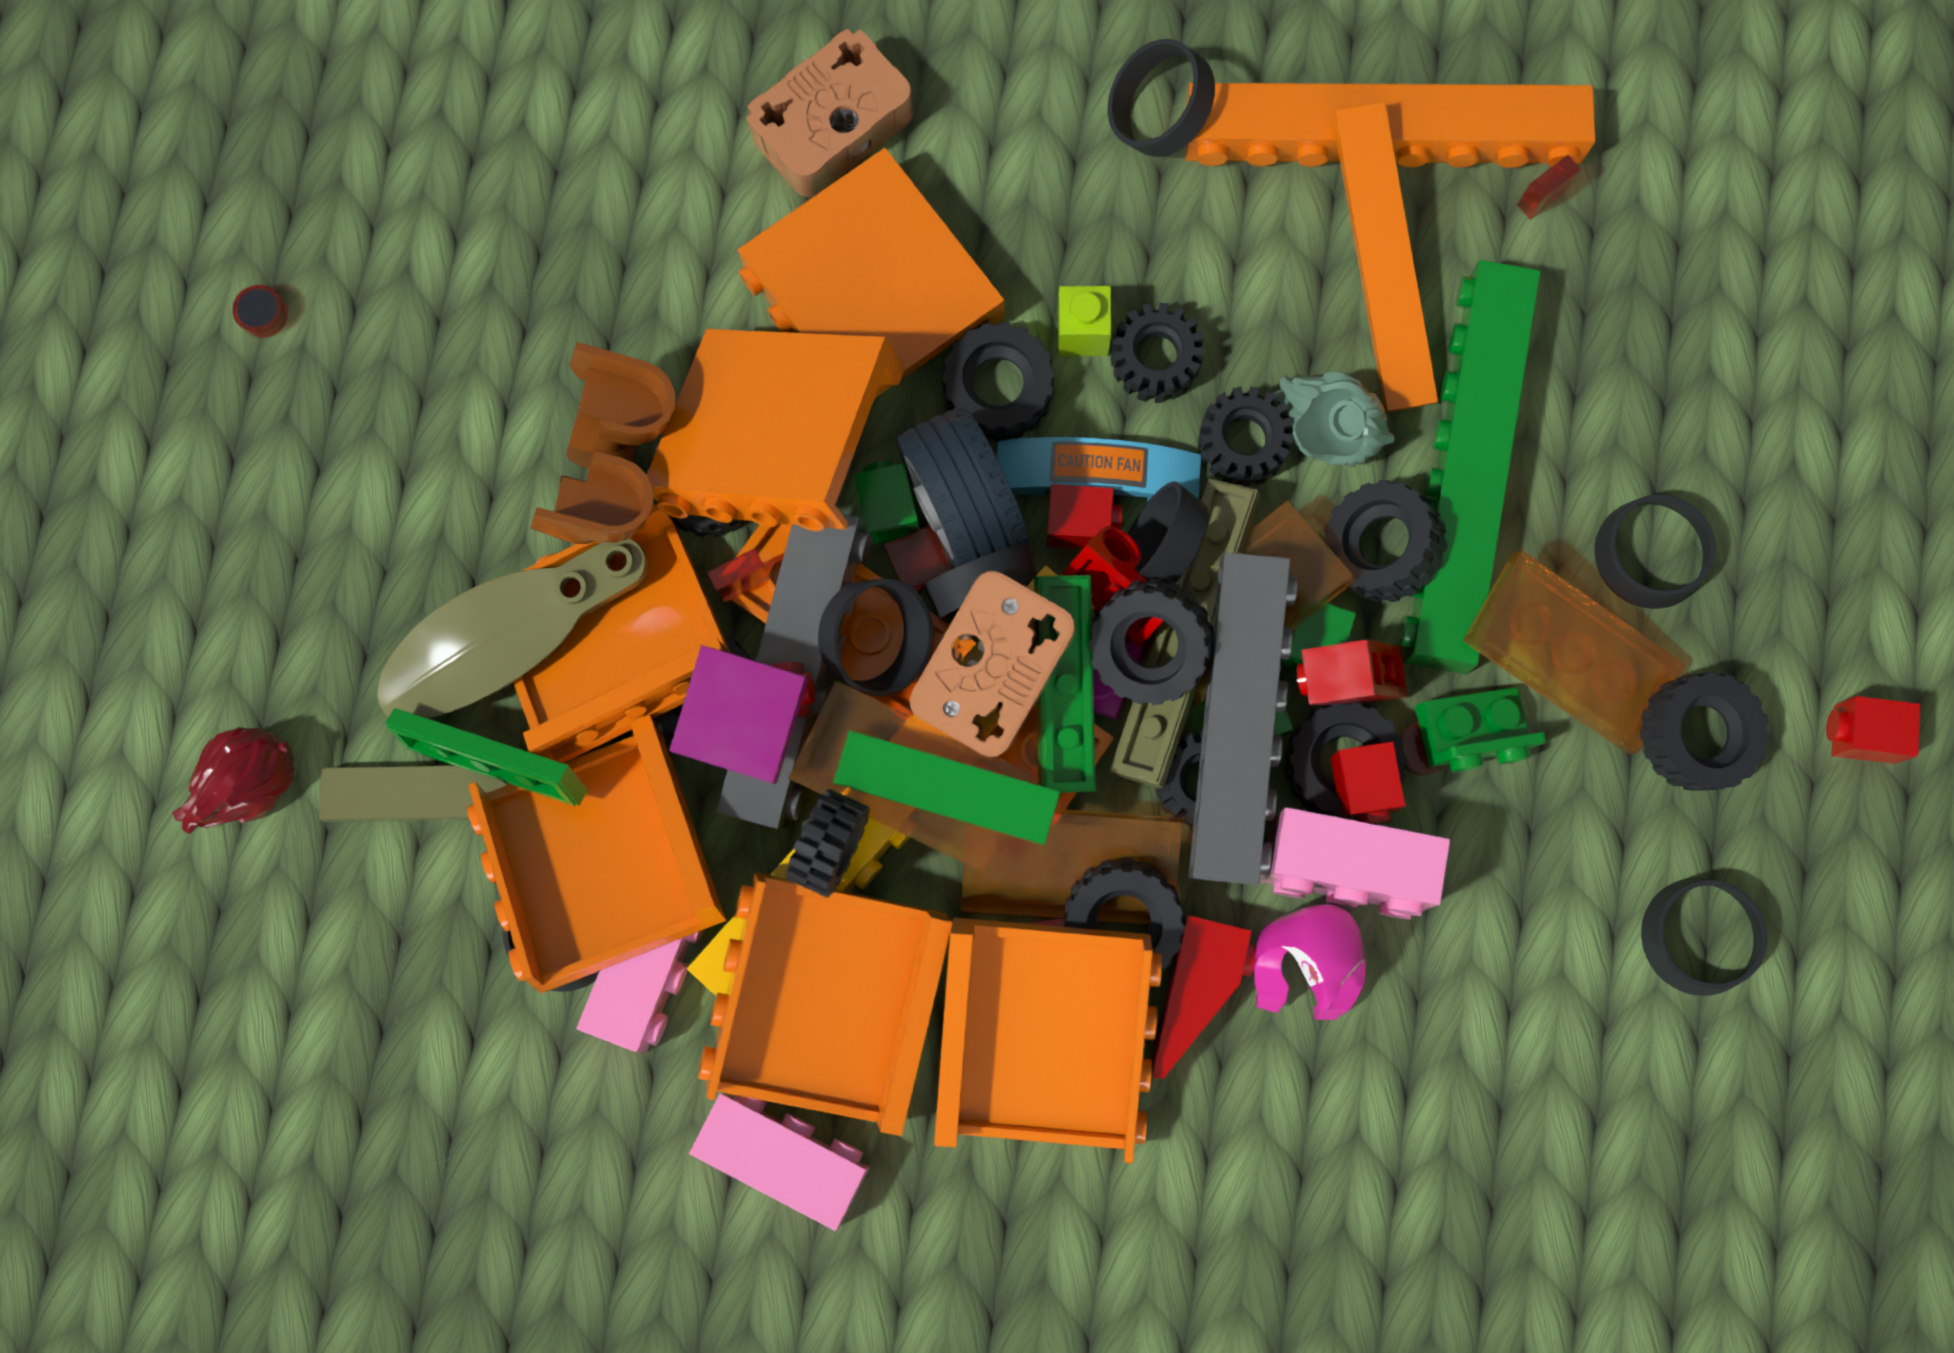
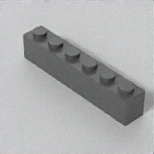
M842 513L849 522L846 530L824 528L822 531H810L799 525L791 526L756 661L767 665L790 661L803 663L804 672H810L813 679L815 701L814 704H808L810 716L800 717L796 720L778 783L772 784L727 770L717 813L776 829L789 827L790 820L796 821L801 813L805 790L799 789L804 768L810 769L814 763L818 749V739L812 737L817 717L823 718L826 715L832 694V688L826 686L829 670L820 654L818 629L822 614L829 601L838 591L853 583L857 564H864L869 555L872 534L866 532L868 523L859 517ZM857 597L851 602L844 614H852ZM843 618L841 620L838 632V652L840 660L845 645V636L839 635Z
M1225 552L1219 561L1213 621L1214 635L1211 642L1213 649L1209 662L1189 878L1259 886L1260 875L1269 874L1272 846L1269 842H1263L1265 820H1274L1277 802V790L1275 788H1268L1270 766H1279L1282 750V735L1273 734L1275 712L1284 713L1287 698V681L1279 680L1280 660L1289 659L1292 645V628L1284 627L1286 606H1294L1297 593V574H1289L1290 559Z

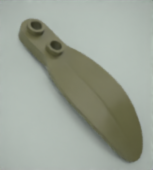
M632 539L618 543L601 542L559 567L531 569L507 574L471 588L444 603L417 624L389 657L382 671L377 691L381 710L388 718L393 709L397 708L427 719H434L475 704L509 686L555 652L572 633L582 616L594 612L643 582L649 568L648 557L644 549ZM620 553L625 554L627 558L626 566L620 571H613L610 567L612 557ZM571 580H579L581 585L580 592L575 597L568 598L565 594L566 584Z

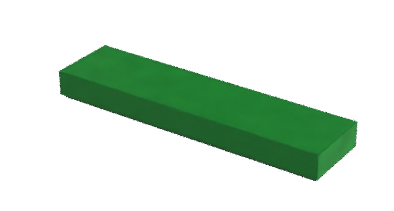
M1091 575L1034 577V592L1065 609L1073 617L1076 629L1072 642L1061 656L1051 674V678L1037 701L1038 784L1042 787L1060 791V793L1096 791L1093 665L1091 662L1093 655L1092 650H1089V639L1092 636ZM1049 615L1044 622L1035 619V632L1037 633L1035 649L1037 646H1041L1042 642L1046 639L1054 642L1057 640L1060 632L1053 628L1056 620L1055 617Z
M397 708L393 709L385 722L387 728L407 750L572 806H580L588 791L569 765Z
M850 730L848 731L833 783L839 786L1043 846L1046 845L1060 797V791Z

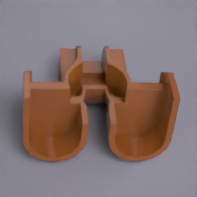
M576 342L569 367L579 379L585 380L566 456L569 461L588 469L587 480L583 481L562 475L558 485L559 492L554 511L536 507L530 529L574 544H589L595 541L618 543L632 538L643 528L653 507L652 485L648 476L634 462L638 445L653 441L665 431L675 409V391L668 376L659 367L649 362Z

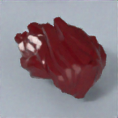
M243 727L219 733L214 739L209 740L202 749L199 761L190 778L188 789L191 793L182 806L172 812L176 821L183 822V831L191 834L199 826L201 828H209L233 821L245 823L259 819L274 807L280 794L287 790L294 779L293 755L287 741L279 738L273 732H266L260 728Z

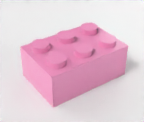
M1286 807L1271 821L1268 842L1272 846L1269 874L1262 875L1261 882L1273 884L1274 894L1304 899L1305 894L1311 895L1313 892L1327 895L1326 904L1349 909H1358V905L1371 903L1380 905L1379 914L1399 919H1411V915L1422 916V911L1440 905L1450 839Z

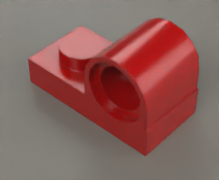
M1106 526L1096 536L1094 535L1060 575H1091V604L1097 612L1101 611L1105 603L1120 588L1125 589L1130 583L1138 580L1148 582L1135 570L1142 557L1136 541L1123 530L1113 526ZM1156 617L1140 618L1129 626L1126 636L1136 645L1140 646L1164 620Z

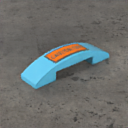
M1038 437L998 441L997 460L1013 494L1045 496L1046 490L1051 491V484L1113 488V495L1147 497L1148 502L1160 488L1169 482L1176 481L1199 499L1200 454L1148 443L1101 438Z

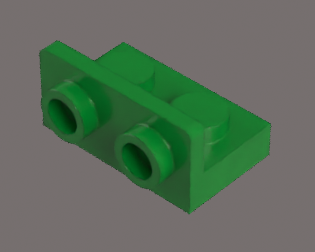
M1517 687L1429 700L1415 705L1429 767L1450 764L1452 773L1482 767L1484 766L1483 758L1495 756L1497 757L1498 765L1515 763L1531 758L1529 749L1547 743L1544 732L1529 734Z

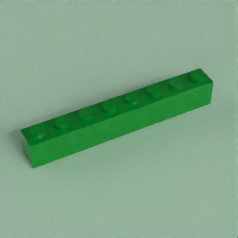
M1479 260L1470 277L1462 276L1457 291L1456 306L1463 307L1461 324H1454L1448 344V353L1455 354L1453 372L1446 371L1440 392V401L1448 402L1445 420L1438 419L1432 440V449L1440 450L1437 468L1431 467L1429 469L1424 488V498L1431 499V505L1441 515L1439 519L1445 523L1447 530L1445 540L1448 542L1447 551L1443 553L1442 560L1444 562L1440 570L1437 569L1432 576L1433 580L1427 586L1424 585L1418 589L1417 594L1411 596L1415 597L1412 616L1406 615L1404 617L1399 637V646L1407 647L1404 663L1464 675L1478 665L1540 270Z

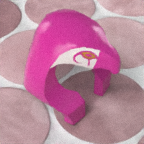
M1329 904L1311 905L1274 919L1263 927L1257 937L1254 960V976L1257 991L1256 1007L1278 1013L1286 1003L1289 986L1282 975L1281 963L1284 954L1290 951L1297 960L1309 986L1315 994L1317 1004L1313 1008L1314 1020H1336L1351 1009L1364 986L1366 952L1361 930L1349 912Z

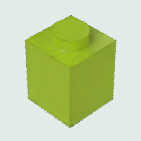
M1059 286L1058 356H1108L1111 339V286Z

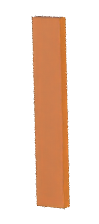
M1385 101L1334 110L1332 119L1385 413L1434 405L1438 403L1386 104Z

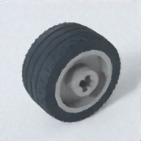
M960 407L947 411L943 415L940 414L931 418L930 421H925L915 428L909 429L896 438L899 454L905 465L919 505L954 568L1012 546L1029 544L1027 530L1009 483L984 433L967 408Z

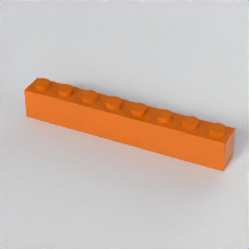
M1189 83L1185 108L1191 96L1193 83ZM1215 83V97L1210 115L1198 135L1186 145V161H1198L1205 166H1218L1227 161H1248L1249 164L1254 166H1269L1276 162H1298L1300 165L1307 167L1320 166L1326 162H1340L1332 119L1334 110L1385 101L1395 160L1400 166L1418 167L1426 163H1448L1452 167L1464 168L1476 163H1498L1499 166L1504 168H1516L1527 163H1548L1553 168H1568L1581 164L1595 143L1593 85Z

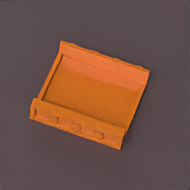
M886 148L880 150L737 249L743 268L738 271L740 278L753 296L756 297L762 293L771 304L767 312L780 332L791 331L792 333L886 337L905 367L901 380L948 348L956 340L962 338L968 330L974 329L982 323L991 322V325H996L1005 319V300ZM880 384L875 398L894 385Z
M706 329L676 401L675 409L646 474L652 485L653 498L657 501L658 508L669 516L681 519L686 518L688 515L706 516L723 523L731 522L732 519L753 521L766 527H775L780 523L799 525L810 531H822L824 528L846 530L849 522L835 504L880 384L899 385L905 370L904 365L886 337Z
M658 503L653 505L643 528L630 538L644 549L648 557L649 568L643 582L594 612L582 616L572 633L555 652L533 670L513 682L530 730L524 732L523 736L531 753L564 763L631 730L630 721L648 714L652 718L660 716L684 704L701 645L731 653L680 531L671 517L658 508ZM601 542L574 544L556 554H549L540 558L534 565L522 571L559 567ZM620 553L612 557L610 567L613 571H620L626 566V555ZM571 580L566 584L565 594L568 598L575 597L580 592L581 585L579 580Z
M650 714L630 721L634 736L563 763L570 766L588 789L580 806H572L510 784L488 793L476 782L468 784L473 801L472 805L467 806L468 817L478 836L483 835L487 851L480 854L482 866L490 882H496L501 897L500 900L494 902L495 911L502 928L506 932H511L515 946L514 949L509 950V960L512 969L519 981L525 980L541 994L726 921L664 735Z
M755 872L752 886L742 885L735 917L744 919L740 939L730 938L726 950L723 971L731 973L727 994L717 992L714 1001L710 1025L719 1027L715 1046H704L700 1061L698 1079L706 1080V1098L715 1100L718 1091L877 1122L880 1132L902 1136L953 922L945 912L835 889L833 894L826 898L786 878Z
M953 918L950 932L934 1146L956 1148L958 1134L1124 1149V1163L1133 1164L1134 1145L1145 1144L1147 1111L1138 1110L1139 1092H1149L1151 1084L1152 1059L1143 1058L1144 1039L1154 1040L1156 1032L1157 1007L1148 1006L1149 986L1159 987L1162 967V954L1152 953L1151 935Z

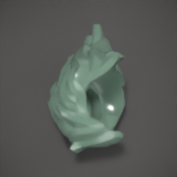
M1327 372L1323 377L1296 376L1293 381L1285 375L1280 379L1281 390L1273 393L1276 395L1275 401L1283 402L1288 408L1287 413L1289 417H1292L1294 423L1292 425L1294 441L1300 451L1307 457L1325 461L1330 465L1354 467L1356 464H1364L1371 456L1376 455L1382 446L1394 442L1395 437L1389 432L1385 409L1376 394L1367 392L1360 381L1346 374Z

